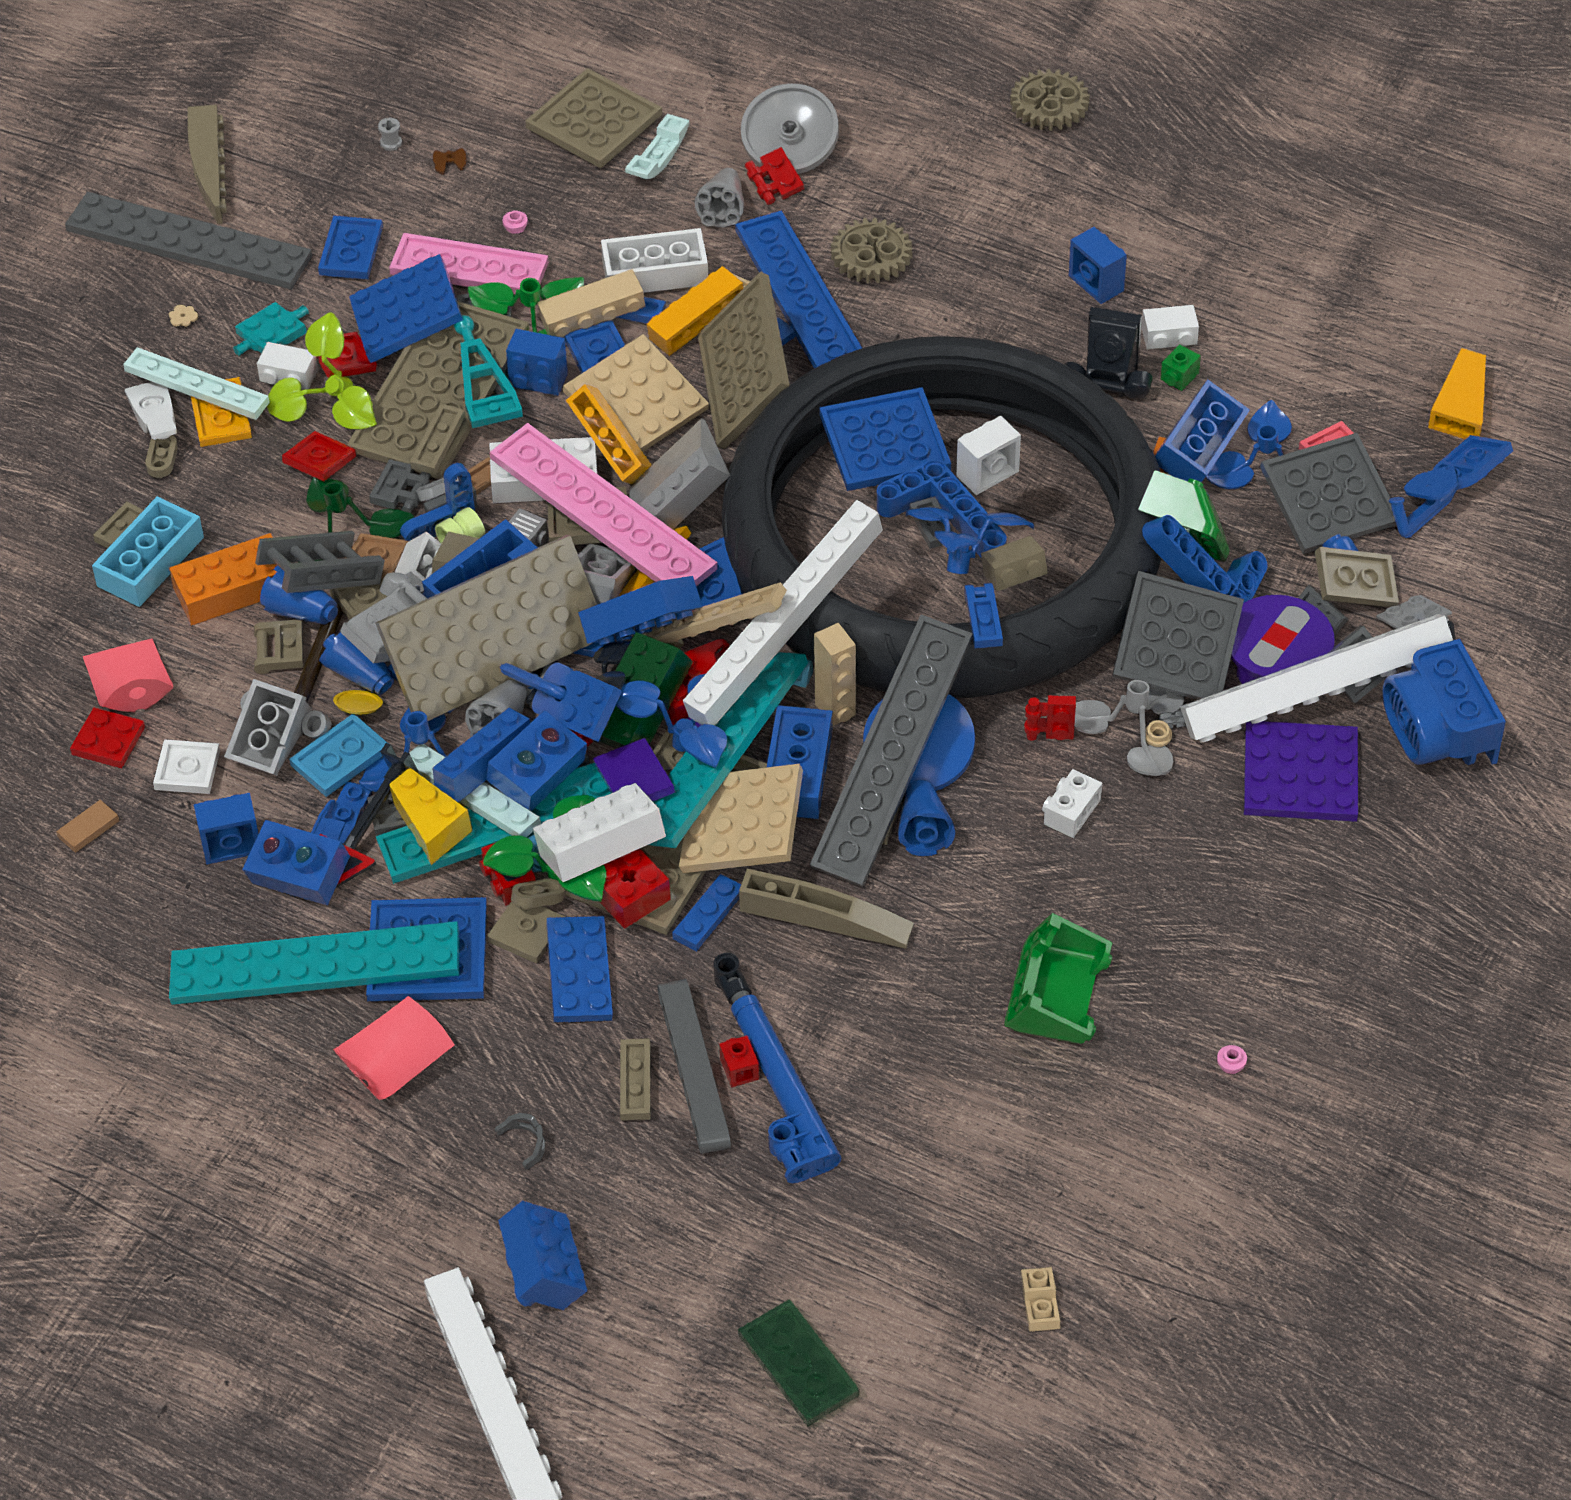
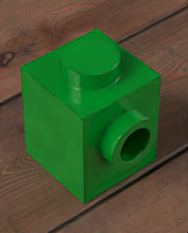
M1179 344L1162 362L1161 381L1183 391L1199 374L1201 355Z

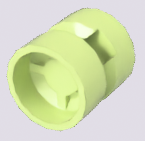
M469 507L456 513L453 519L447 518L435 526V532L441 544L448 531L479 539L485 535V528L481 519Z

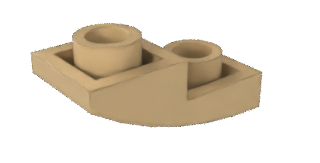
M1052 1267L1021 1270L1029 1332L1060 1329V1317L1056 1302V1287Z

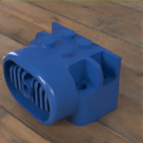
M505 519L422 581L426 598L428 599L538 547Z
M1460 639L1416 651L1413 656L1411 670L1390 675L1385 679L1383 684L1385 712L1398 741L1411 762L1416 765H1423L1451 757L1462 758L1465 764L1470 765L1475 763L1478 753L1485 752L1491 764L1497 763L1506 721Z

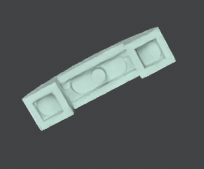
M667 114L657 126V136L641 156H634L625 168V173L645 179H651L658 175L667 166L679 148L688 129L689 120Z

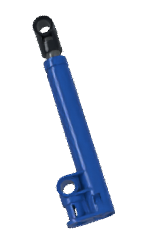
M727 952L719 954L713 963L715 985L722 989L728 1003L732 1005L731 1011L744 1036H748L757 1061L786 1117L774 1121L769 1126L768 1139L771 1154L777 1157L779 1162H783L787 1170L785 1178L789 1183H798L834 1169L841 1162V1155L756 996L752 995V990L740 969L738 957Z

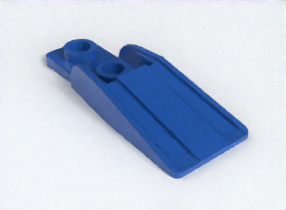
M346 782L337 801L332 799L325 805L311 833L322 834L344 843L363 814L368 802L367 797L371 796L372 791L365 789L360 784Z

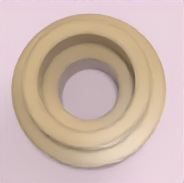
M1153 721L1145 728L1146 742L1151 746L1163 747L1172 739V731L1164 721Z

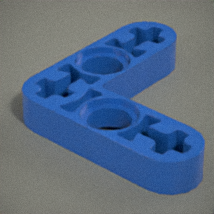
M462 463L452 464L444 472L447 504L405 522L400 529V533L405 541H411L425 532L429 533L432 537H436V525L433 524L439 519H442V521L447 518L453 519L456 513L461 511L460 507H463L462 510L469 507L475 511L471 475ZM464 491L460 496L454 498L458 493Z

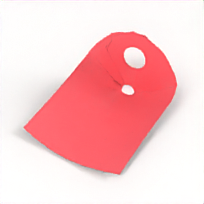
M153 639L83 656L98 703L102 707L124 712H135L138 709L146 710L173 689V683L164 667Z
M408 996L369 1026L333 1049V1051L359 1081L380 1100L393 1095L451 1049L454 1043L440 1023L426 1009ZM362 1079H365L368 1082V1086L365 1085Z

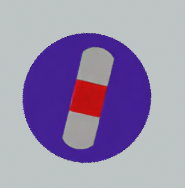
M1265 595L1243 603L1231 659L1237 665L1236 672L1241 684L1327 654L1334 647L1333 628L1327 617L1318 608L1296 597Z

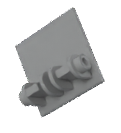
M1422 595L1410 597L1408 601L1400 605L1387 608L1385 612L1376 615V618L1397 629L1436 614L1445 615L1446 620L1449 621L1447 616L1452 614V611Z

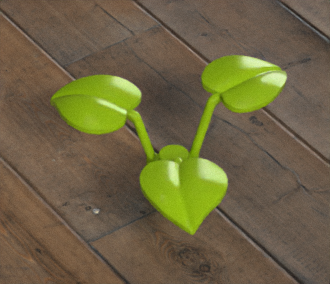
M329 312L308 328L305 344L311 355L316 357L322 356V362L334 375L327 379L325 388L305 389L302 391L298 379H281L273 386L269 393L270 403L267 406L269 414L282 421H296L304 415L307 408V401L303 395L328 393L331 396H337L339 399L332 408L334 419L339 425L349 429L373 427L377 425L368 392L362 387L353 386L351 379L341 376L342 372L338 371L327 360V357L331 359L338 358L344 348V334L341 324L336 315Z

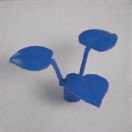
M1273 400L1268 401L1258 409L1248 424V435L1251 440L1257 442L1253 445V451L1249 459L1245 461V457L1242 454L1234 451L1221 453L1206 476L1208 481L1224 489L1242 488L1249 484L1254 477V472L1249 465L1253 463L1259 450L1265 454L1277 451L1279 456L1284 455L1281 445L1278 443L1289 437L1292 426L1289 418L1278 408Z
M924 507L906 511V516L911 515L928 521H940L944 524L945 531H935L934 536L947 548V554H949L947 571L956 574H968L970 558H975L976 550L988 526L992 524L1005 526L1027 525L1034 530L1033 523L1018 515L990 513L987 514L986 518L988 519L985 520L978 536L975 537L969 534L951 532L948 519H953L954 515L944 509Z
M705 674L698 675L689 682L688 694ZM633 681L623 685L622 693L616 703V706L621 711L633 717L646 718L653 715L657 711V706H659L667 723L668 733L673 734L672 746L674 749L680 752H688L696 759L714 768L718 766L727 745V736L721 728L711 724L697 727L695 725L696 721L693 719H680L673 725L663 701L658 700L660 689L657 686L646 681Z
M408 708L400 721L401 732L405 735L404 752L409 753L410 742L421 745L430 739L437 752L447 757L434 737V733L439 731L446 722L445 713L428 721L427 715L424 712H411ZM384 758L378 759L367 767L362 779L359 781L362 787L377 792L385 780L384 776L389 769Z

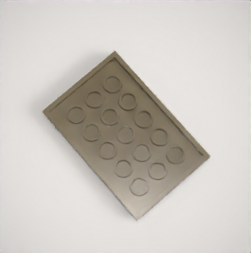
M760 272L698 334L716 444L724 449L735 441L749 425L753 424L759 414L779 393L790 386L769 275Z

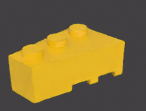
M408 768L389 784L396 809L407 827L411 829L417 843L424 850L431 865L472 832L468 810L413 769Z

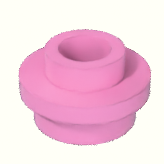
M520 211L508 212L503 217L504 227L513 234L523 232L528 223L526 214Z
M1228 1045L1219 1050L1217 1062L1224 1072L1235 1074L1245 1067L1247 1055L1242 1048Z

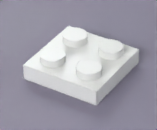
M164 740L153 782L154 789L210 794L220 754L219 743Z

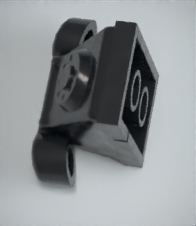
M1090 307L1086 370L1075 362H1066L1065 365L1081 373L1103 390L1118 392L1119 397H1123L1124 394L1131 399H1141L1147 396L1150 392L1153 377L1149 372L1137 371L1140 359L1142 315Z

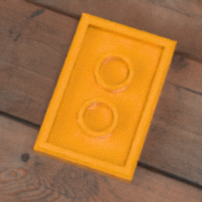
M240 377L225 379L241 385ZM191 396L200 447L252 438L248 417Z

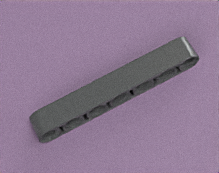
M687 979L657 984L662 1012L700 1153L705 1154L731 1148L729 1131Z

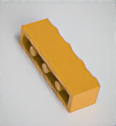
M723 266L717 271L712 272L705 280L692 287L688 293L677 301L672 302L660 314L651 318L646 324L649 340L668 356L672 355L697 336L744 289L743 282Z
M584 384L566 399L570 408L623 482L633 484L652 466L598 388Z

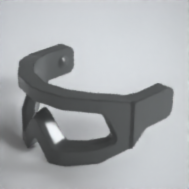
M517 1113L508 1116L494 1130L498 1136L510 1129H525L537 1136L538 1139L533 1155L522 1162L523 1167L528 1170L541 1161L545 1152V1139L541 1124L537 1122L534 1116L526 1113ZM518 1120L528 1121L530 1124L519 1122Z

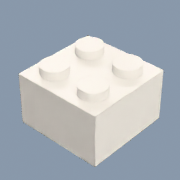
M1002 416L986 422L983 426L970 433L964 434L958 439L957 477L975 495H978L1019 472L1021 435Z

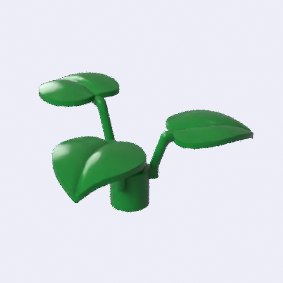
M525 278L521 281L520 290H516L515 296L508 285L491 282L479 286H469L468 294L473 306L506 315L508 306H514L520 298L521 303L531 309L532 331L548 335L545 329L537 331L535 311L537 302H540V298L545 300L584 286V278L560 279L546 284L543 288L537 279Z
M578 795L562 799L553 810V819L568 813L574 808H580L589 804L595 798L589 795ZM519 835L500 839L490 847L484 857V866H488L503 875L513 877L522 876L529 872L534 865V858L541 866L542 872H547L548 879L557 880L566 891L584 899L597 902L602 901L606 882V869L604 865L562 882L539 854L532 852V841Z

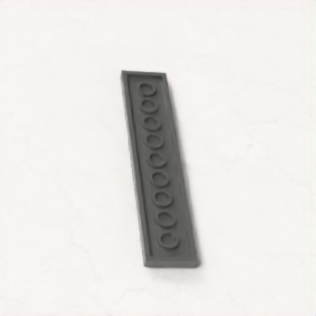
M86 192L65 223L66 231L290 290L293 289L312 258V250L91 192Z
M920 615L812 858L811 868L861 888L864 887L973 639L972 633L925 615Z

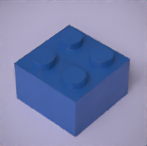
M1092 227L1071 239L1069 277L1102 304L1124 291L1127 254L1122 248H1118L1110 241L1105 234Z
M515 329L506 349L508 376L513 387L559 396L568 375L565 338Z
M250 793L236 794L231 797L207 800L194 804L206 865L249 856L258 836Z

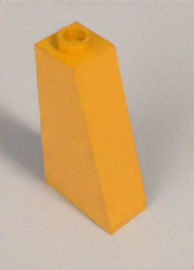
M1461 348L1431 409L1428 428L1462 439H1467L1470 435L1480 437L1483 424L1486 355Z

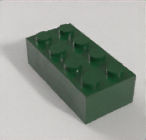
M636 632L616 671L624 672L626 676L624 684L633 681H646L657 686L660 689L658 700L663 701L668 711L693 661L681 649ZM615 705L599 741L618 749L645 738L650 745L664 718L660 707L657 706V711L653 715L646 718H638L624 713Z

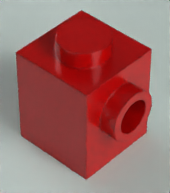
M748 1036L730 1038L725 1042L719 1043L720 1061L731 1088L759 1080V1063Z

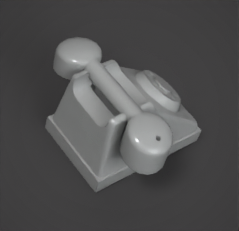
M589 544L578 554L597 605L619 597V594L636 570L635 566L610 548Z
M397 572L386 574L379 590L387 597L351 618L348 622L343 623L340 632L373 663L390 661L375 622L427 599L420 592V586L412 585L411 578L405 574Z
M253 679L250 690L241 698L240 705L242 711L224 757L277 776L297 740L303 735V732L308 737L316 740L331 729V720L320 711H312V708L305 701L306 697Z

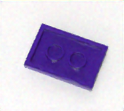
M645 738L593 758L598 772L611 793L634 783L640 787L652 802L675 793L671 780Z

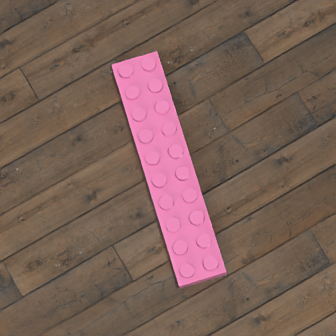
M529 423L490 451V459L653 581L693 576L697 586L717 570V562Z

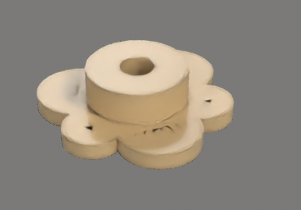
M177 305L174 311L169 313V318L173 326L181 325L186 327L198 319V314L192 306Z

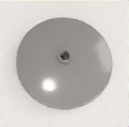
M783 84L767 89L749 104L742 118L741 136L748 156L759 167L762 166L760 162L761 156L782 147L797 174H801L819 166L832 153L839 136V123L833 104L820 91L802 84Z

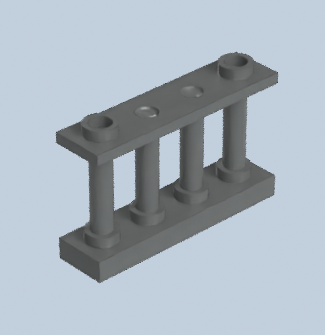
M353 531L259 539L255 563L257 565L277 564L285 572L282 589L286 593L380 584L385 560L380 555L359 556L352 549L355 533Z

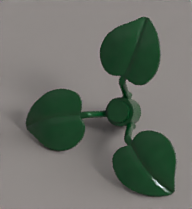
M313 477L307 491L306 500L308 507L315 512L327 511L328 533L333 532L332 512L341 513L345 511L347 505L355 511L367 526H371L369 529L370 535L395 539L401 535L400 529L402 525L408 520L415 518L413 514L406 511L382 509L374 512L371 520H368L353 503L351 496H349L348 486L338 480L328 478L322 481Z

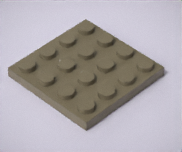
M587 68L525 120L527 129L602 168L662 116V107Z

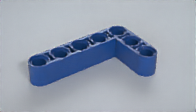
M939 460L927 461L881 483L877 487V512L886 518L897 516L909 510L910 503L935 496L941 509L949 511L954 515L953 519L948 520L960 534H969L977 537L985 520L988 519L986 518L988 513L950 469ZM998 524L988 526L976 550L980 557L982 552L1006 544L1007 536Z
M1164 515L1145 523L1143 526L1142 534L1146 542L1186 584L1244 599L1243 603L1253 598L1267 571L1265 556L1259 551H1254L1234 559L1226 573L1171 515Z

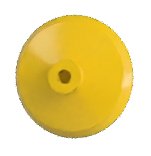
M363 690L343 691L336 694L333 698V702L338 709L355 715L373 713L383 704L381 697Z

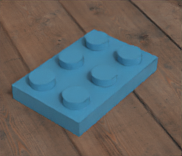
M351 714L289 759L290 766L327 797L382 757L380 751L387 742L355 714Z

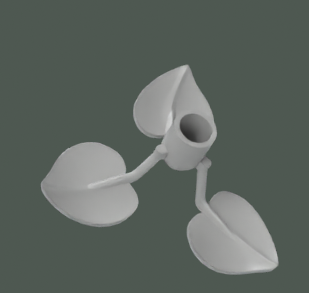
M1133 680L1128 683L1126 695H1121L1120 702L1112 714L1110 708L1101 701L1084 700L1076 702L1074 728L1087 734L1102 733L1107 730L1108 721H1114L1123 705L1126 704L1130 712L1139 714L1142 747H1135L1128 752V765L1134 771L1152 776L1165 775L1172 769L1173 756L1166 746L1154 747L1147 745L1145 709H1152L1153 712L1159 715L1165 712L1175 714L1174 711L1181 710L1180 706H1183L1184 696L1149 687L1142 680Z

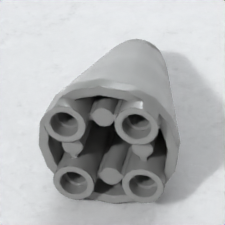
M725 168L719 171L699 189L695 197V209L704 225L727 227L739 222L744 211V199L740 177L736 170Z
M507 680L473 701L466 710L465 718L468 729L471 731L470 736L472 737L507 708L522 714L527 697V686L516 680Z

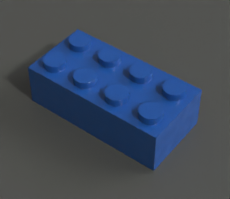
M1207 379L1154 455L1159 467L1171 476L1187 482L1189 479L1202 482L1250 409Z
M687 576L657 581L578 613L587 644L599 642L600 646H604L616 641L633 639L632 635H635L636 632L647 634L652 632V628L655 626L661 628L673 624L672 620L676 619V617L677 620L692 617V611L702 608L694 577Z

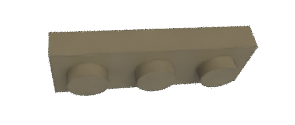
M440 403L410 461L411 469L436 475L466 416L464 409Z
M620 1039L621 1120H651L650 1039Z

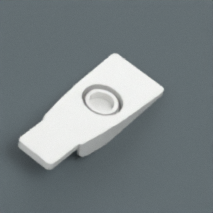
M149 382L125 389L126 396L140 427L145 433H148L149 430L152 439H166L177 433L171 398L166 386Z

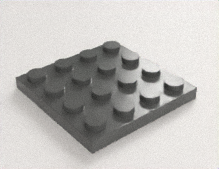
M1358 433L1261 462L1260 468L1303 554L1317 550L1319 547H1322L1324 542L1337 534H1340L1341 537L1348 536L1354 539L1396 526L1391 504L1389 503L1390 496Z
M1138 571L1112 677L1130 682L1142 680L1149 687L1197 700L1222 692L1244 599Z

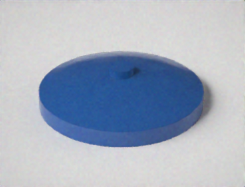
M949 694L909 784L917 780H925L933 785L935 791L940 790L956 781L965 772L972 760L975 748V732L972 720L964 706ZM883 700L875 706L866 721L863 743Z

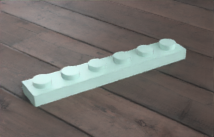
M138 347L123 364L125 372L257 420L270 403L268 395Z
M425 744L418 745L410 752V755L420 775L434 785L432 768L445 757ZM485 782L460 801V803L510 835L527 837L533 832L534 827L541 825L539 816Z

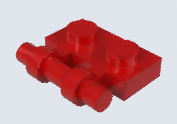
M782 147L761 156V167H756L753 161H748L745 164L748 178L751 182L755 183L758 188L757 193L759 197L764 199L767 205L775 202L773 195L779 193L782 200L804 190L803 182ZM769 176L772 183L766 184L763 178Z
M1048 695V702H1039V699L1035 697L1030 698L1025 707L1027 720L1024 723V731L1027 739L1031 741L1036 740L1040 732H1046V739H1074L1076 696Z

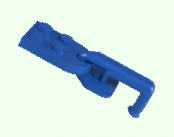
M1470 435L1436 464L1433 470L1418 474L1404 486L1405 493L1409 496L1427 500L1406 517L1403 506L1405 499L1402 497L1389 499L1400 535L1404 538L1411 537L1451 502L1458 489L1469 487L1486 477L1494 467L1502 463L1513 452L1511 442Z
M509 663L500 665L501 672L504 675L528 686V689L534 688L537 690L532 701V709L536 714L540 715L545 710L565 727L597 742L622 693V690L580 671H573L572 668L561 663L552 664L547 669L543 678Z

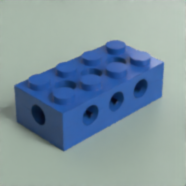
M778 705L767 767L800 764L803 769L797 817L819 819L833 732V711Z

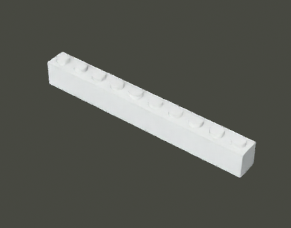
M858 500L853 503L783 584L787 591L782 599L780 608L773 613L767 612L756 616L686 696L683 702L691 719L701 725L717 724L883 531L878 512Z
M1436 614L1180 706L1190 738L1206 742L1216 738L1215 733L1223 730L1226 733L1234 732L1241 729V724L1245 722L1259 723L1268 719L1267 715L1277 711V714H1284L1292 711L1295 704L1303 702V705L1312 704L1319 701L1318 696L1326 693H1329V696L1340 694L1345 691V686L1355 684V687L1365 685L1371 682L1370 677L1379 674L1381 677L1390 676L1397 672L1396 668L1404 665L1407 668H1411L1416 651L1453 641L1445 615Z
M458 1267L425 1279L424 1285L427 1299L512 1500L562 1499L557 1481L551 1482L547 1474L551 1472L546 1455L540 1456L536 1447L540 1446L534 1428L528 1430L525 1423L529 1419L524 1404L522 1402L517 1404L514 1396L517 1395V1389L512 1377L506 1378L503 1372L506 1369V1364L500 1351L495 1353L492 1345L496 1344L492 1330L490 1326L484 1328L481 1321L485 1319L479 1301L474 1303L471 1295L474 1294V1290L469 1277L463 1278Z

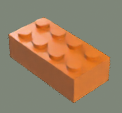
M271 533L169 568L173 589L191 626L260 602L261 590L268 576L272 578L277 572L273 570L277 564L257 565L255 563L259 539L273 538Z

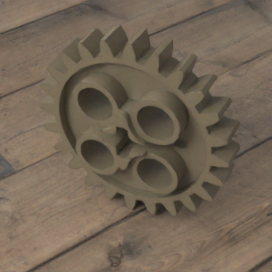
M1039 69L1037 75L1029 72L1028 78L1022 76L1021 82H1015V88H1012L1010 105H1012V112H1016V118L1022 117L1023 124L1030 121L1031 128L1035 125H1040V130H1043L1045 126H1048L1049 130L1052 131L1053 127L1057 126L1062 130L1064 124L1072 127V121L1079 123V118L1085 117V111H1088L1090 95L1088 94V88L1084 87V82H1077V76L1069 78V72L1061 75L1059 69L1055 73H1051L1050 69H1047L1046 73H1042Z
M864 218L861 224L854 220V226L845 224V230L839 229L838 236H833V243H831V260L834 261V267H840V273L847 272V278L855 275L857 282L862 278H866L867 283L871 279H875L877 283H880V278L882 277L890 281V275L898 277V270L904 272L905 265H910V258H912V241L909 240V234H903L902 227L896 229V223L886 225V219L881 223H877L876 218L872 222H868Z

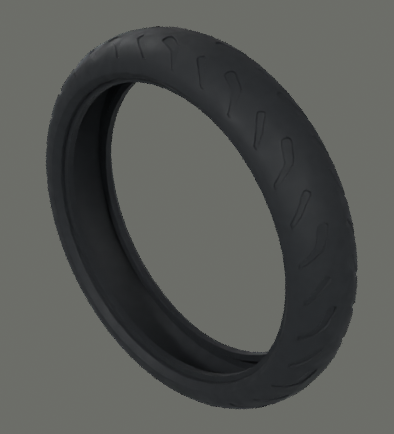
M951 336L900 339L861 348L832 359L798 378L766 406L748 429L735 452L728 471L730 477L726 480L723 495L722 531L725 547L731 566L744 594L780 582L783 585L801 565L784 543L774 516L783 490L793 474L806 459L829 442L820 417V407L923 387L931 410H965L1002 416L1043 433L1074 454L1100 484L1108 499L1115 523L1111 537L1100 556L1079 579L1059 594L1021 612L1000 617L1003 646L975 648L972 639L948 693L954 698H973L1018 690L1055 677L1069 668L1078 665L1107 644L1124 627L1137 572L1141 571L1157 576L1162 558L1146 542L1142 534L1145 523L1155 520L1157 517L1138 510L1154 471L1161 472L1154 453L1148 447V443L1138 426L1127 416V412L1109 394H1105L1100 386L1081 373L1052 358L1036 354V352L986 339ZM830 591L785 644L798 654H805L807 660L815 663L814 634L839 623L856 645V684L887 692L918 621L904 620L877 613L854 604ZM970 622L946 623L972 633Z

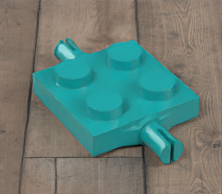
M274 302L235 326L237 335L244 339V341L233 347L234 352L238 356L249 349L262 353L267 342L287 345L301 337L307 330L305 324L299 319L309 314L307 307L302 305L291 312Z

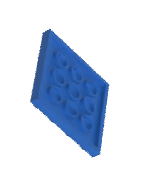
M441 254L427 258L413 267L406 268L396 275L382 279L378 283L349 296L366 356L370 363L463 320Z
M923 387L820 407V417L847 491L880 485L930 460L942 461L951 471V461Z
M486 897L372 900L370 930L458 922L459 976L367 985V1001L404 1000L408 996L413 1000L484 998Z

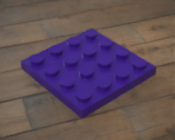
M1251 721L1246 722L1244 815L1357 822L1358 727L1267 721L1252 724Z

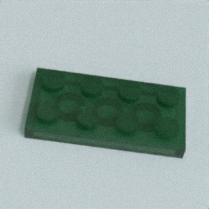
M790 1299L738 1329V1336L807 1427L860 1396V1389Z

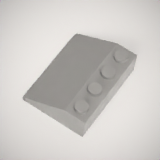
M701 418L630 486L629 498L671 529H674L730 477L704 419Z

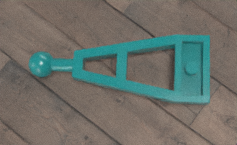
M462 315L463 320L454 324V329L464 339V342H461L460 345L465 407L472 428L523 417L522 408L515 389L480 338L474 339L472 334L474 322L472 318ZM478 352L484 364L470 367L468 354ZM493 375L504 394L473 401L471 379Z

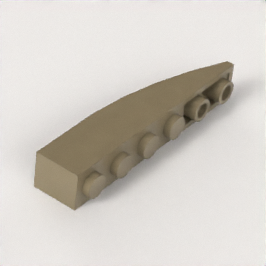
M217 105L187 107L188 142L195 179L210 213L217 224H223V213H227L226 199L222 198V196H226L225 181H222V179H226L225 165L221 164L225 162L224 147H220L225 145L224 132L220 131V129H224L223 114L218 115Z
M748 868L739 890L741 912L905 949L914 927L913 922L859 898L805 881Z

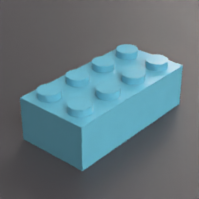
M157 496L92 565L97 587L140 607L170 575L169 568L180 564L204 538L200 516Z

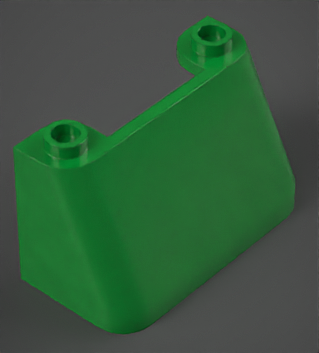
M1051 913L1030 933L1024 943L1005 1017V1027L1020 1033L1082 1044L1086 1040L1090 1041L1096 1031V1025H1094V1018L1087 1015L1095 977L1101 970H1106L1112 961V955L1110 954L1112 942Z

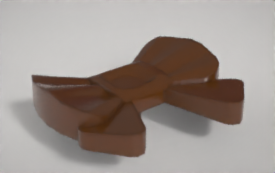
M459 148L454 152L450 150L444 153L438 150L433 152L435 171L441 175L445 174L446 163L454 162L460 171L466 166L467 158L463 148Z

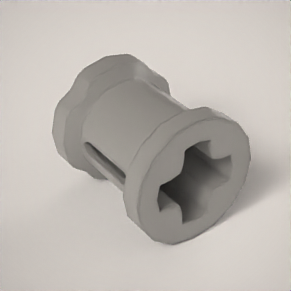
M394 118L381 120L378 124L379 132L382 134L380 139L381 147L388 151L401 147L402 139L398 134L400 130L399 121Z

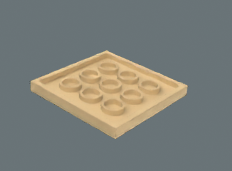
M644 334L563 385V392L568 398L584 384L598 388L642 452L706 411L709 407V403Z
M792 764L730 772L684 836L679 863L682 873L790 861L803 775L801 765Z

